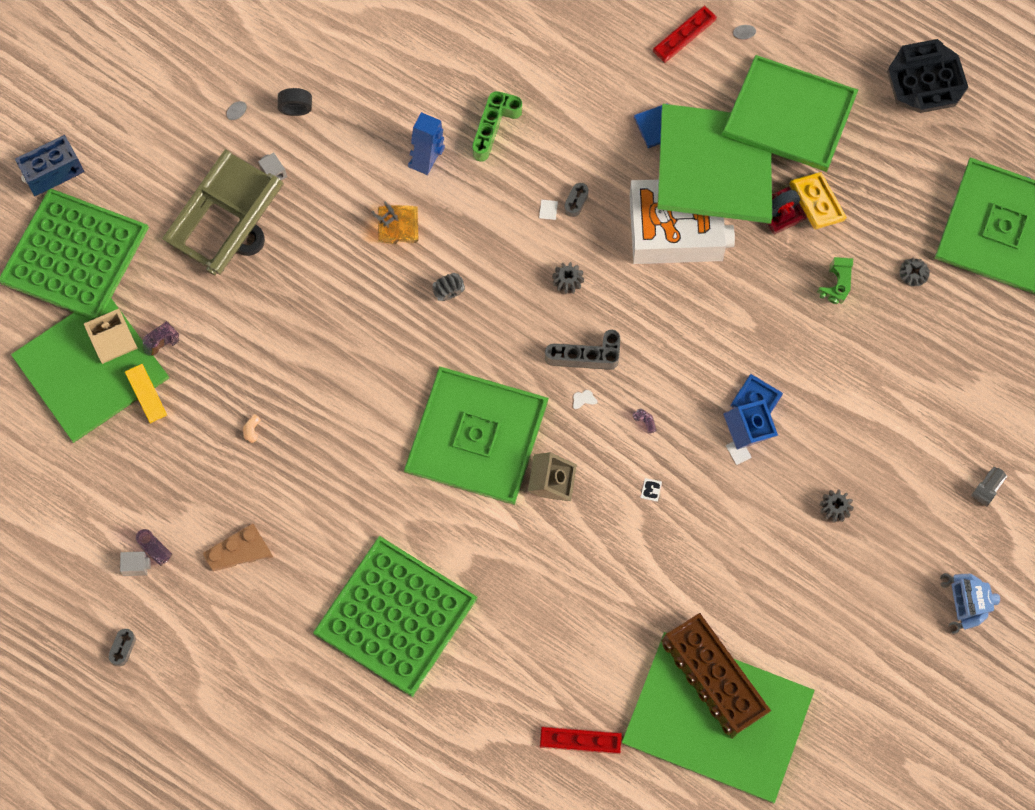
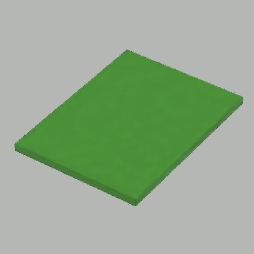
M662 104L657 209L771 223V153L722 136L731 112Z
M661 641L622 744L774 804L815 690L734 659L771 709V712L731 739L729 735L723 732L722 725L718 719L711 715L707 704L701 701L695 687L688 683L682 669L675 665L674 658L665 651Z

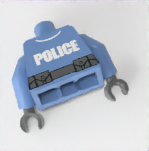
M944 573L940 577V579L946 578L949 580L946 583L942 582V587L947 588L952 585L957 619L961 621V623L951 622L948 627L951 625L957 626V631L950 633L952 635L957 634L962 628L966 630L979 626L988 618V613L994 611V605L1000 603L999 594L991 592L989 583L982 582L981 579L973 574H955L954 577H951L949 574Z

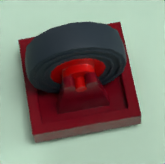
M789 186L772 194V221L767 224L774 235L807 219L799 203V195L796 191L791 190Z

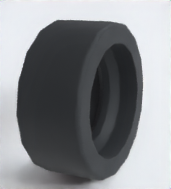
M300 88L284 89L278 93L277 109L289 116L306 115L312 111V95L307 90Z

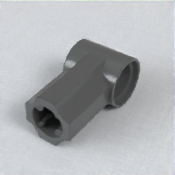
M993 467L971 496L988 507L1007 475L1002 469Z

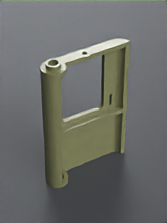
M225 149L162 239L207 267L206 270L212 275H221L284 183L271 173L267 175ZM217 204L237 216L240 220L215 257L209 260L186 246L185 242L210 206Z

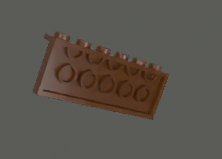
M698 613L665 634L661 640L663 648L672 655L675 665L682 669L688 683L695 687L701 701L707 704L711 715L718 719L722 725L723 732L729 735L731 739L771 712V709L701 613Z

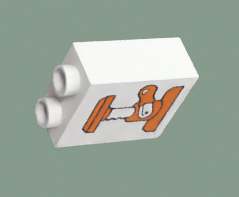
M659 179L631 180L629 197L633 264L723 261L725 249L734 247V225H724L723 217L657 209Z

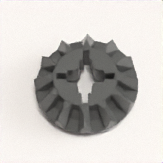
M914 257L906 259L899 271L901 279L910 286L923 285L930 275L927 263H924L922 259H915ZM912 268H920L918 275L916 273L910 274Z

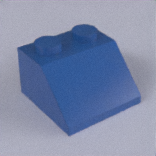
M765 399L738 406L723 414L737 450L778 436Z

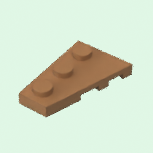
M254 524L249 525L202 553L212 571L273 557Z

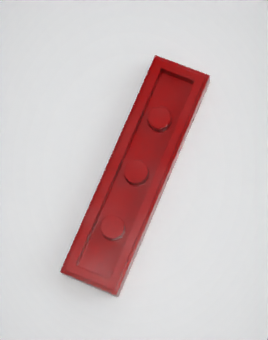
M704 5L653 48V52L666 63L715 22L717 16Z
M541 727L540 748L620 754L622 733Z

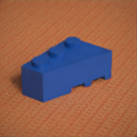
M420 113L413 126L411 144L414 145V151H410L412 159L408 163L409 168L428 175L438 155H442L445 145L443 144L444 137L441 120L425 113Z

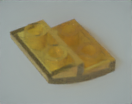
M390 205L395 215H398V221H392L389 224V228L383 227V223L380 224L378 222V242L397 244L398 241L417 243L419 241L418 206ZM386 206L378 207V216L382 217L388 212ZM389 214L384 220L387 221L392 216Z

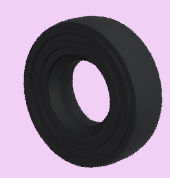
M255 225L250 232L255 236V241L251 245L242 244L237 251L239 254L251 256L257 254L263 248L265 236L258 225Z

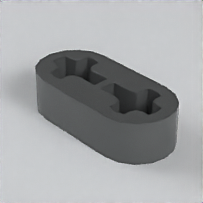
M577 183L573 186L565 202V213L568 216L576 217L580 214L588 198L589 189L586 184ZM580 189H582L583 193H581L578 198L577 191H580ZM576 202V209L570 210V207Z
M130 629L120 630L111 647L109 660L115 666H123L129 659L136 641V637ZM128 634L131 639L130 641L126 640L124 646H122L124 641L121 637ZM122 649L121 655L123 656V659H118V661L116 662L114 655H118L120 653V650Z

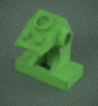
M834 257L829 265V272H833L836 275L837 285L831 288L819 287L817 293L820 294V298L824 299V297H827L828 301L833 304H842L851 290L853 258Z

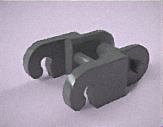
M385 201L384 205L388 209L385 215L381 217L375 214L374 211L371 213L380 224L383 223V227L389 228V224L392 221H398V215H395L393 208ZM390 214L392 217L385 221L384 218Z

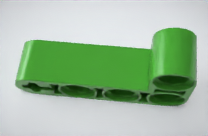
M499 91L492 92L489 95L472 146L475 160L483 162L488 159L502 116L517 119L522 115V100L519 97ZM499 101V102H501V103H500V104H494L493 102ZM517 106L518 108L512 109L510 107ZM489 117H494L495 119H494V120H489L488 118H489ZM483 133H489L490 135L484 136V135H482V134H483Z

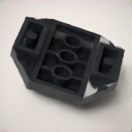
M938 39L902 45L887 70L896 104L918 113L955 107L968 89V83L959 55L943 45L944 43Z

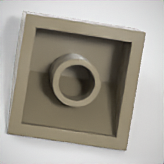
M551 452L535 454L528 492L542 498L571 501L577 464Z

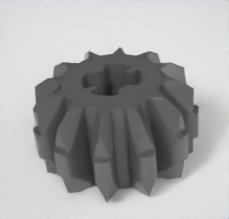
M569 262L568 266L562 263L561 268H555L556 273L552 274V278L554 279L553 285L558 286V291L564 289V293L567 294L568 290H570L574 294L575 288L581 289V283H584V278L582 277L583 271L579 270L578 264L572 267L571 262Z
M451 273L437 279L433 283L432 288L438 301H446L460 295L465 290V285L459 274Z
M838 489L836 494L833 490H830L829 495H823V501L820 502V506L824 507L821 509V513H827L826 520L832 517V522L835 523L837 518L840 522H843L845 520L844 517H850V511H853L854 507L850 505L853 500L846 499L848 493L841 495V490ZM834 503L839 504V509L834 508Z

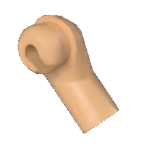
M255 414L243 426L244 439L250 443H254L257 440L254 428L261 421Z

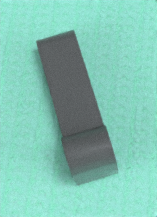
M613 329L606 331L603 336L602 347L550 344L545 349V361L551 366L613 370L619 363L620 334ZM613 338L616 340V342L609 343L607 342V339ZM573 353L576 354L577 357L571 359L568 357V355ZM594 355L596 359L589 360L587 356ZM613 356L615 360L608 361L606 357Z

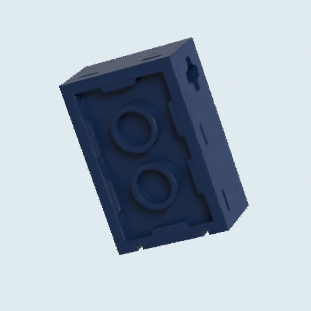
M65 135L15 158L22 173L21 179L30 187L34 197L84 173V169Z

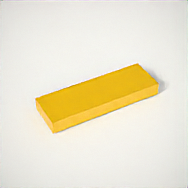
M143 364L125 371L149 423L151 424L168 416Z

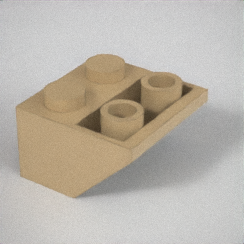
M120 309L84 323L102 364L138 349Z

